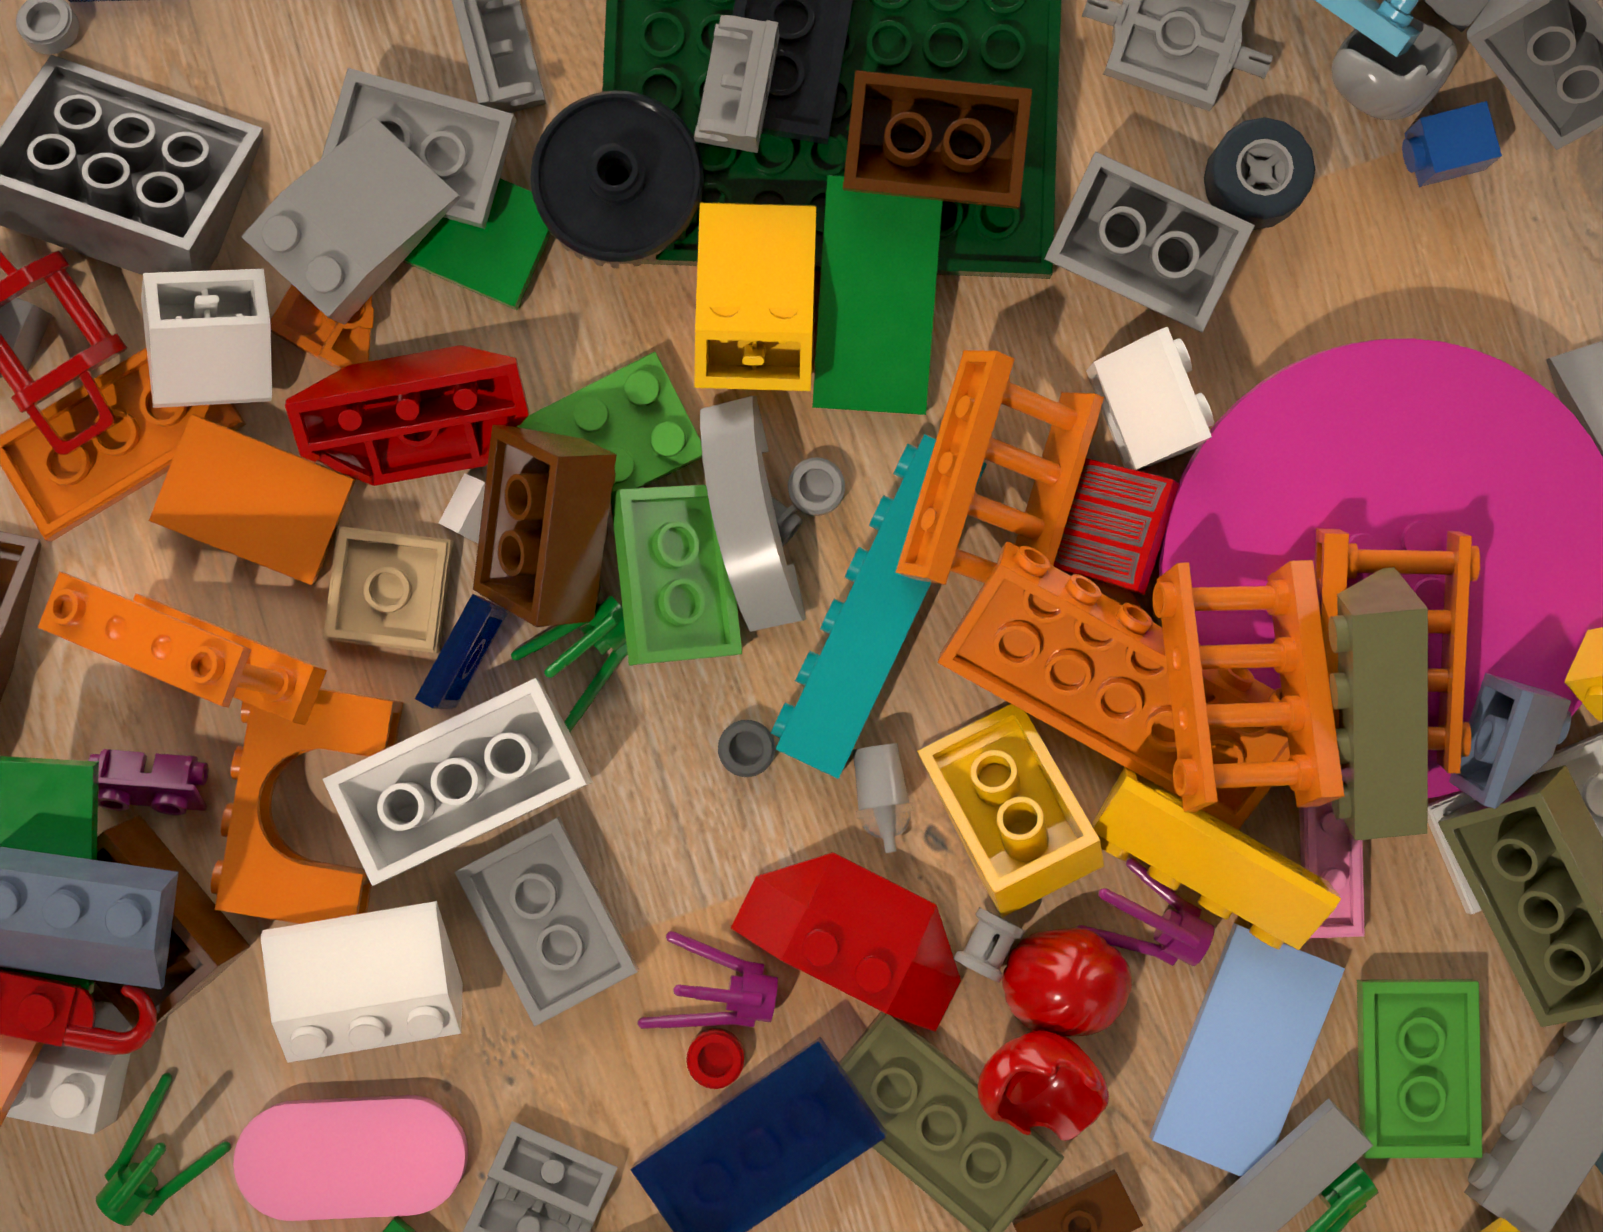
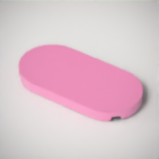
M401 1095L293 1100L273 1105L249 1122L236 1144L233 1166L236 1182L245 1199L259 1212L278 1220L302 1221L410 1216L428 1212L438 1207L450 1197L465 1173L468 1160V1145L464 1130L456 1118H452L449 1112L442 1108V1105L424 1096Z

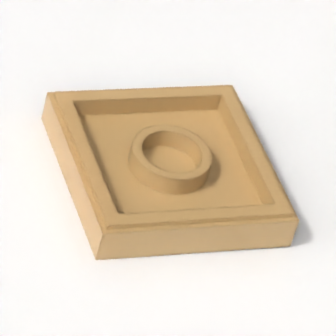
M337 526L323 639L439 654L454 541Z

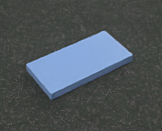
M1233 923L1149 1137L1152 1141L1242 1177L1276 1146L1345 968L1302 950H1297L1283 943L1280 950L1275 949L1249 933L1250 929Z

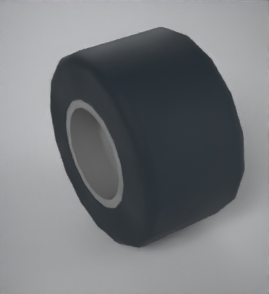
M1266 117L1246 120L1225 134L1207 160L1204 174L1207 199L1212 206L1255 225L1253 230L1273 227L1288 218L1301 205L1310 192L1316 170L1313 152L1303 135L1284 121Z

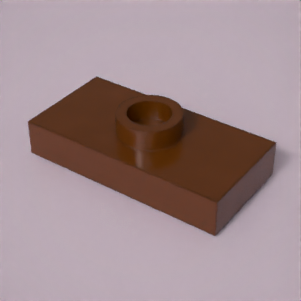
M1115 1169L1012 1221L1016 1232H1132L1143 1226Z

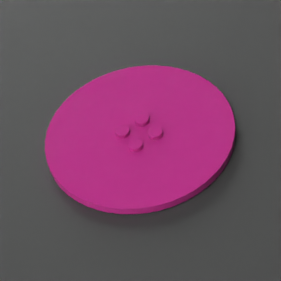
M1409 338L1376 339L1345 344L1303 358L1261 381L1232 405L1211 428L1210 433L1212 437L1197 447L1179 481L1180 485L1161 544L1159 577L1177 563H1189L1192 587L1266 586L1268 582L1267 576L1289 561L1313 560L1315 567L1316 529H1341L1349 534V543H1356L1358 549L1446 551L1447 531H1460L1472 536L1471 546H1478L1480 551L1479 577L1477 581H1470L1463 722H1469L1485 673L1547 690L1570 700L1571 703L1568 711H1570L1571 717L1581 706L1582 702L1564 681L1587 630L1603 627V457L1593 439L1575 415L1553 393L1529 375L1500 359L1471 348L1447 342ZM1357 573L1355 579H1347V588L1374 573ZM1400 574L1428 610H1444L1445 575ZM1266 610L1195 611L1198 642L1201 645L1273 644L1275 640L1272 615H1269ZM1428 633V668L1441 669L1442 634ZM1274 667L1247 668L1254 676V679L1274 690L1281 688L1280 674L1275 671ZM1428 692L1429 727H1438L1440 692ZM1428 750V798L1460 791L1459 788L1449 782L1452 773H1447L1436 762L1437 750Z

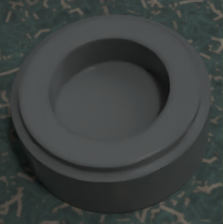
M740 720L732 723L723 731L718 742V755L721 763L729 772L740 777H753L761 774L770 766L775 755V741L772 734H770L771 732L763 724L753 720Z

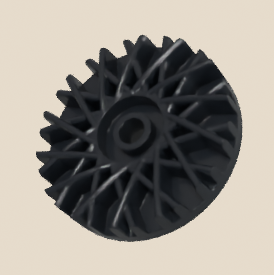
M606 91L591 94L564 108L552 119L540 136L531 164L530 180L533 199L538 213L550 234L554 235L567 251L571 250L574 252L577 258L582 260L585 257L593 260L598 266H603L607 263L616 269L619 268V264L632 263L634 266H640L641 261L646 259L649 262H654L657 254L666 249L671 251L675 248L674 243L677 240L683 241L686 237V230L692 222L695 223L697 220V211L700 209L703 187H705L700 150L693 134L684 121L658 100L629 91ZM615 171H623L629 176V179L623 184L615 186L608 184L609 176Z

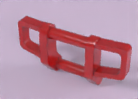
M0 251V268L8 275L0 281V308L28 290L46 282L91 345V347L34 381L0 333V374L15 393L11 397L12 401L21 413L25 411L28 413L55 452L60 455L71 454L114 425V414L90 371L123 353L127 346L118 333L111 335L66 271L70 265L60 251H55L20 269H17ZM80 378L99 412V419L88 429L74 438L65 441L58 435L37 405Z

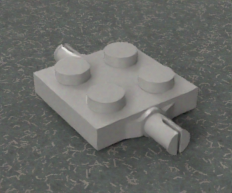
M1087 0L1082 13V17L1113 26V47L1103 75L1210 111L1214 106L1222 80L1229 74L1232 68L1265 79L1273 55H1267L1241 46L1242 22L1250 0H1123L1122 4L1110 0Z

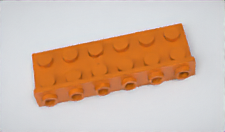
M1006 542L1000 551L996 566L940 652L937 663L1182 798V796L1176 793L1173 783V768L1178 759L1162 627L1154 623L1151 617L1140 607L1130 603L1122 605L1102 594L1099 587L1088 578L1077 574L1070 576L1050 565L1046 556L1038 550L1029 546L1018 547L1011 542ZM1247 668L1202 670L1206 704L1280 702L1282 699L1281 688L1274 690L1254 679V676ZM1281 726L1209 729L1213 764L1288 761L1290 757L1287 732ZM1272 786L1216 788L1218 802L1202 810L1239 830Z

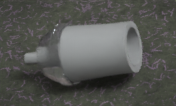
M898 743L854 749L852 752L858 800L856 817L860 819L862 827L870 836L883 839L885 853L896 852L895 837L903 834L908 828L911 821V811H914L913 802H909Z

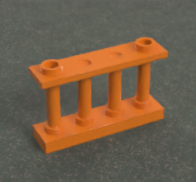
M964 350L895 573L915 580L946 585L949 573L952 571L985 583L997 563L958 549V543L967 515L1018 534L1016 546H1029L1038 550L1046 556L1050 565L1053 566L1091 439L1098 429V416L1104 397L1095 393L1061 392L1059 402L1053 401L1010 382L1009 376L1015 358L999 351ZM1001 404L1051 424L1042 457L993 438L992 432ZM984 459L1035 479L1025 512L975 492Z
M1316 529L1314 572L1329 678L1331 673H1338V653L1332 651L1329 640L1330 616H1338L1337 594L1347 589V579H1355L1357 573H1375L1382 568L1395 567L1400 574L1445 575L1444 610H1428V633L1442 634L1441 669L1428 668V692H1440L1438 727L1428 726V750H1437L1436 762L1447 773H1460L1461 757H1468L1471 750V727L1469 722H1463L1469 585L1470 581H1477L1479 577L1480 551L1478 546H1471L1472 536L1460 531H1447L1446 551L1358 549L1356 543H1349V534L1341 529ZM1333 707L1335 728L1337 729L1339 728V709L1335 710Z
M1313 560L1289 561L1267 576L1268 582L1266 586L1192 587L1189 563H1177L1157 578V583L1153 590V609L1155 615L1161 618L1178 759L1173 768V783L1176 793L1182 796L1184 812H1196L1218 802L1216 788L1289 785L1295 791L1297 808L1319 807L1345 796ZM1266 610L1269 615H1272L1275 640L1273 644L1199 646L1195 611ZM1274 667L1275 671L1280 674L1282 699L1280 702L1206 704L1202 675L1203 669ZM1281 726L1287 732L1290 751L1288 761L1213 764L1209 733L1211 728Z
M60 571L37 627L217 705L229 708L234 697L283 719L306 725L327 672L326 669L150 597L135 593L133 600H130Z

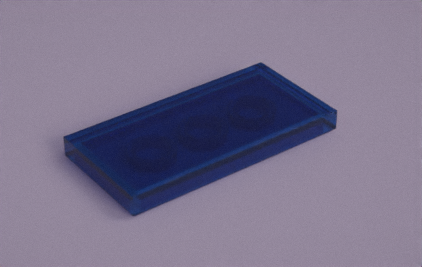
M819 1037L636 1162L631 1171L673 1232H747L885 1139L887 1131L823 1039Z

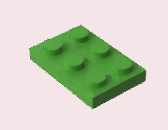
M656 352L532 413L521 425L517 426L519 428L583 438L617 454L615 463L616 477L612 492L619 489L644 488L703 458L701 440Z
M707 486L619 489L611 492V507L629 666L741 655L742 646L737 601L720 551Z
M1473 979L1357 980L1359 1129L1368 1136L1373 1144L1362 1156L1365 1158H1482L1479 982Z

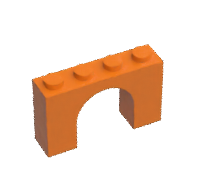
M320 688L306 725L293 723L246 702H242L241 721L247 723L244 745L237 746L231 763V778L237 780L234 802H229L226 805L221 820V836L227 837L224 859H219L216 862L211 877V893L217 895L215 910L297 924L367 913L372 885L363 868L311 860L292 850L281 838L274 824L271 806L275 784L283 770L294 759L304 753L315 749H325L370 757L397 743L404 702Z

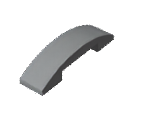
M757 396L700 409L701 447L713 523L728 578L747 627L752 632L806 620L794 564H786L762 453L769 452Z

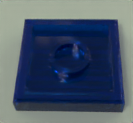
M472 594L415 699L432 709L456 708L508 614L507 610L489 599Z

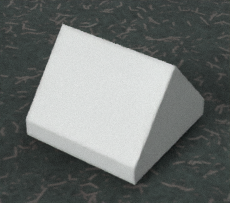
M464 473L439 524L478 543L485 482Z

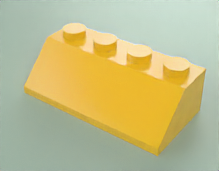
M1126 767L1123 768L1091 824L1096 834L1100 836L1101 849L1123 861H1126L1129 855L1132 854L1150 865L1146 873L1156 881L1176 891L1181 883L1201 894L1198 903L1202 907L1225 920H1228L1232 913L1253 924L1249 933L1280 950L1284 942L1299 950L1335 910L1341 900L1339 894L1326 879L1202 809L1196 812H1184L1182 798Z

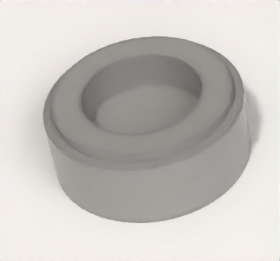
M27 0L19 9L16 17V26L19 34L31 49L41 54H56L64 51L73 44L79 32L78 18L65 0Z
M806 459L800 462L790 474L788 480L789 497L793 505L804 514L810 516L826 515L839 506L844 496L845 481L843 474L834 463L827 459Z

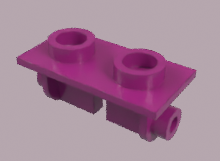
M103 749L100 754H91L88 761H99L98 807L112 811H125L129 809V805L149 806L159 813L174 816L184 815L187 810L206 811L207 805L198 792L196 785L206 784L209 769L207 763L198 762L197 756L156 753L152 773H144L147 760L144 752Z

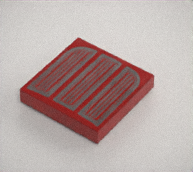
M1086 458L1053 566L1067 574L1081 575L1089 580L1145 595L1180 484L1173 479Z

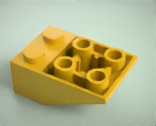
M700 202L694 388L811 391L816 206Z

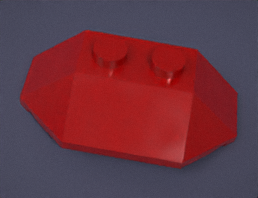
M464 345L348 365L285 400L284 404L301 457L313 462L318 460L342 474L372 486L486 466L488 464L492 425L517 427L529 416V408L517 358Z
M835 852L757 875L730 927L779 960L885 1014L936 1032L961 982L937 904Z

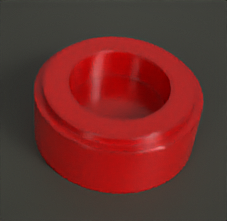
M711 1028L699 1033L692 1040L686 1057L687 1068L692 1078L701 1086L710 1089H721L736 1081L742 1072L745 1060L744 1049L740 1040L733 1033L722 1028Z

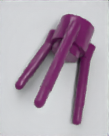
M1129 858L1126 861V866L1175 908L1177 912L1168 909L1163 916H1160L1107 888L1099 890V897L1125 913L1156 928L1154 940L1161 944L1158 945L1085 925H1079L1077 928L1088 929L1097 933L1109 945L1154 956L1172 966L1178 959L1191 966H1196L1203 959L1211 945L1215 932L1214 925L1200 918L1202 909L1185 901L1171 888L1150 877L1143 865L1134 858Z
M674 931L666 934L668 942L742 973V977L731 975L728 990L688 985H676L673 989L676 996L726 1003V1010L732 1012L642 1017L637 1023L640 1028L662 1029L732 1024L754 1027L756 1020L771 1023L776 1002L778 977L763 975L764 964L742 960Z

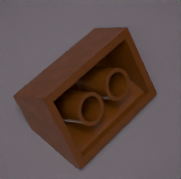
M856 70L843 190L1019 209L1032 89Z
M492 425L473 590L535 627L591 622L595 616L597 597L600 593V573L604 543L608 536L607 521L612 487L616 477L615 463L617 454L583 438L507 425Z
M140 815L104 830L97 837L98 861L178 872L164 987L162 989L134 986L142 989L152 999L156 1008V1025H158L215 980L251 946L221 911L215 910V903ZM94 980L97 986L134 1028L139 1021L140 1013L136 1003L121 992L122 987L126 984Z

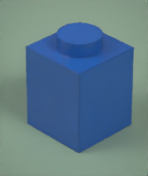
M1487 101L1422 117L1404 133L1406 139L1402 143L1405 165L1409 172H1415L1419 187L1484 171L1502 157Z

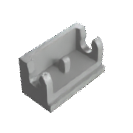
M452 0L478 104L508 113L546 104L520 0Z
M730 15L720 17L719 24L715 26L701 108L695 129V142L758 153L779 44L778 22L770 20L765 22Z

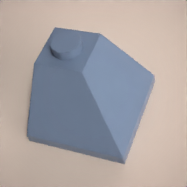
M1485 673L1469 720L1471 727L1470 754L1468 757H1461L1460 773H1452L1449 782L1482 805L1496 809L1548 762L1554 754L1556 745L1561 744L1565 740L1571 725V713L1568 711L1571 701L1547 690Z

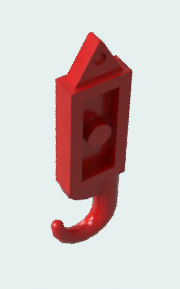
M0 968V1035L59 1047L65 1045L109 1055H125L142 1048L152 1037L157 1024L156 1008L152 999L142 989L131 985H124L121 989L122 994L132 999L138 1006L140 1013L138 1023L134 1028L126 1032L95 1027L96 1009L94 999L89 991L81 987V985Z

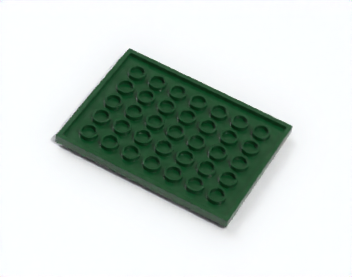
M606 0L602 92L629 91L658 100L674 111L684 121L694 136L712 51L715 26L719 24L721 16L733 15L735 0ZM853 0L828 145L761 134L758 153L697 142L703 162L705 179L702 202L816 206L815 270L821 271L827 175L844 176L856 70L1032 89L1020 207L1019 209L942 201L937 275L1050 279L1053 274V263L1044 259L1054 239L1061 0ZM615 171L609 176L608 184L613 186L623 184L629 179V176L623 171ZM700 209L697 211L696 222L690 224L683 241L677 240L674 243L675 248L669 251L666 249L657 254L654 262H649L646 259L641 261V264L697 266Z

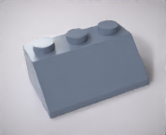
M0 847V967L162 989L165 983L178 872Z

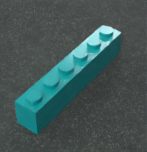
M925 434L918 448L909 443L906 445L893 473L902 478L903 481L894 500L885 495L882 496L869 524L870 527L878 530L876 538L869 551L858 547L844 577L854 582L845 603L834 598L820 627V630L830 634L822 652L819 655L809 650L795 682L805 686L795 707L786 702L784 703L770 733L780 738L776 750L839 779L931 585V582L915 580L895 573L936 439ZM983 462V465H982V468H981V471H980V475H979V478H978L976 487H977V485H978V483H979V481H980V479H981V477H982V474H983V472H984V470H985V468H986V466H987V463H985V462Z

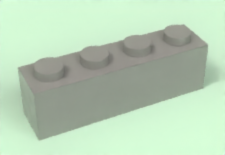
M1603 1015L1567 1022L1563 1033L1566 1038L1554 1057H1547L1537 1067L1532 1077V1085L1534 1087L1522 1105L1514 1106L1507 1113L1500 1126V1133L1502 1135L1490 1154L1485 1153L1482 1155V1158H1478L1469 1172L1468 1182L1470 1184L1464 1193L1496 1216L1506 1219L1520 1232H1550L1603 1152Z

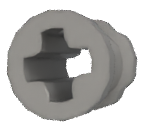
M979 907L976 913L979 921L964 951H957L953 959L979 974L1000 983L1003 977L1000 968L1015 938L1022 939L1025 930Z

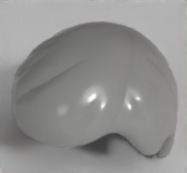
M1413 19L1409 25L1421 33L1407 53L1395 57L1355 29L1341 44L1333 60L1331 71L1334 85L1351 105L1371 117L1380 120L1406 118L1429 104L1446 82L1458 56L1454 41L1446 36L1442 30Z

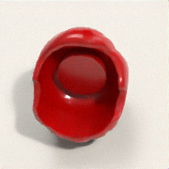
M1062 928L1036 932L1020 940L1017 947L1012 949L1008 956L1007 966L1003 970L1002 987L1005 992V1000L1011 1012L1025 1027L1034 1031H1050L1063 1036H1089L1107 1029L1121 1015L1128 1003V997L1131 992L1132 974L1128 962L1122 957L1119 950L1108 945L1107 941L1097 933L1083 928Z
M1032 1031L1004 1044L987 1061L978 1080V1098L984 1112L992 1120L1010 1124L1025 1135L1031 1134L1030 1128L1043 1126L1051 1129L1060 1140H1072L1099 1118L1109 1102L1107 1083L1091 1058L1071 1039L1050 1031Z

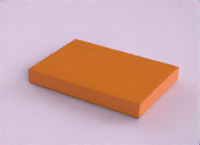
M190 414L149 521L309 585H314L356 479L198 415Z

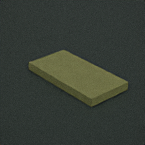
M883 1012L879 1013L813 1093L815 1100L971 1232H1004L1064 1159L1060 1151L1032 1128H1030L1031 1134L1025 1135L1010 1124L992 1120L981 1107L978 1098L977 1081L907 1022Z

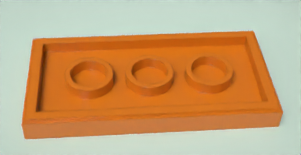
M144 348L95 378L115 417V423L110 429L71 454L60 455L55 452L33 420L28 418L0 435V466L44 540L52 542L168 472L190 414L198 415L235 431L246 425L234 403L153 408L147 348ZM84 385L41 410L58 435L65 441L74 438L88 429L99 419V412Z

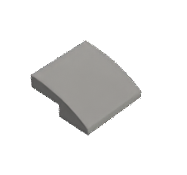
M512 1121L463 1232H590L618 1167Z

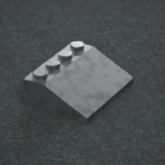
M50 55L0 128V226L141 275L143 273L209 271L221 250L262 141L263 128Z

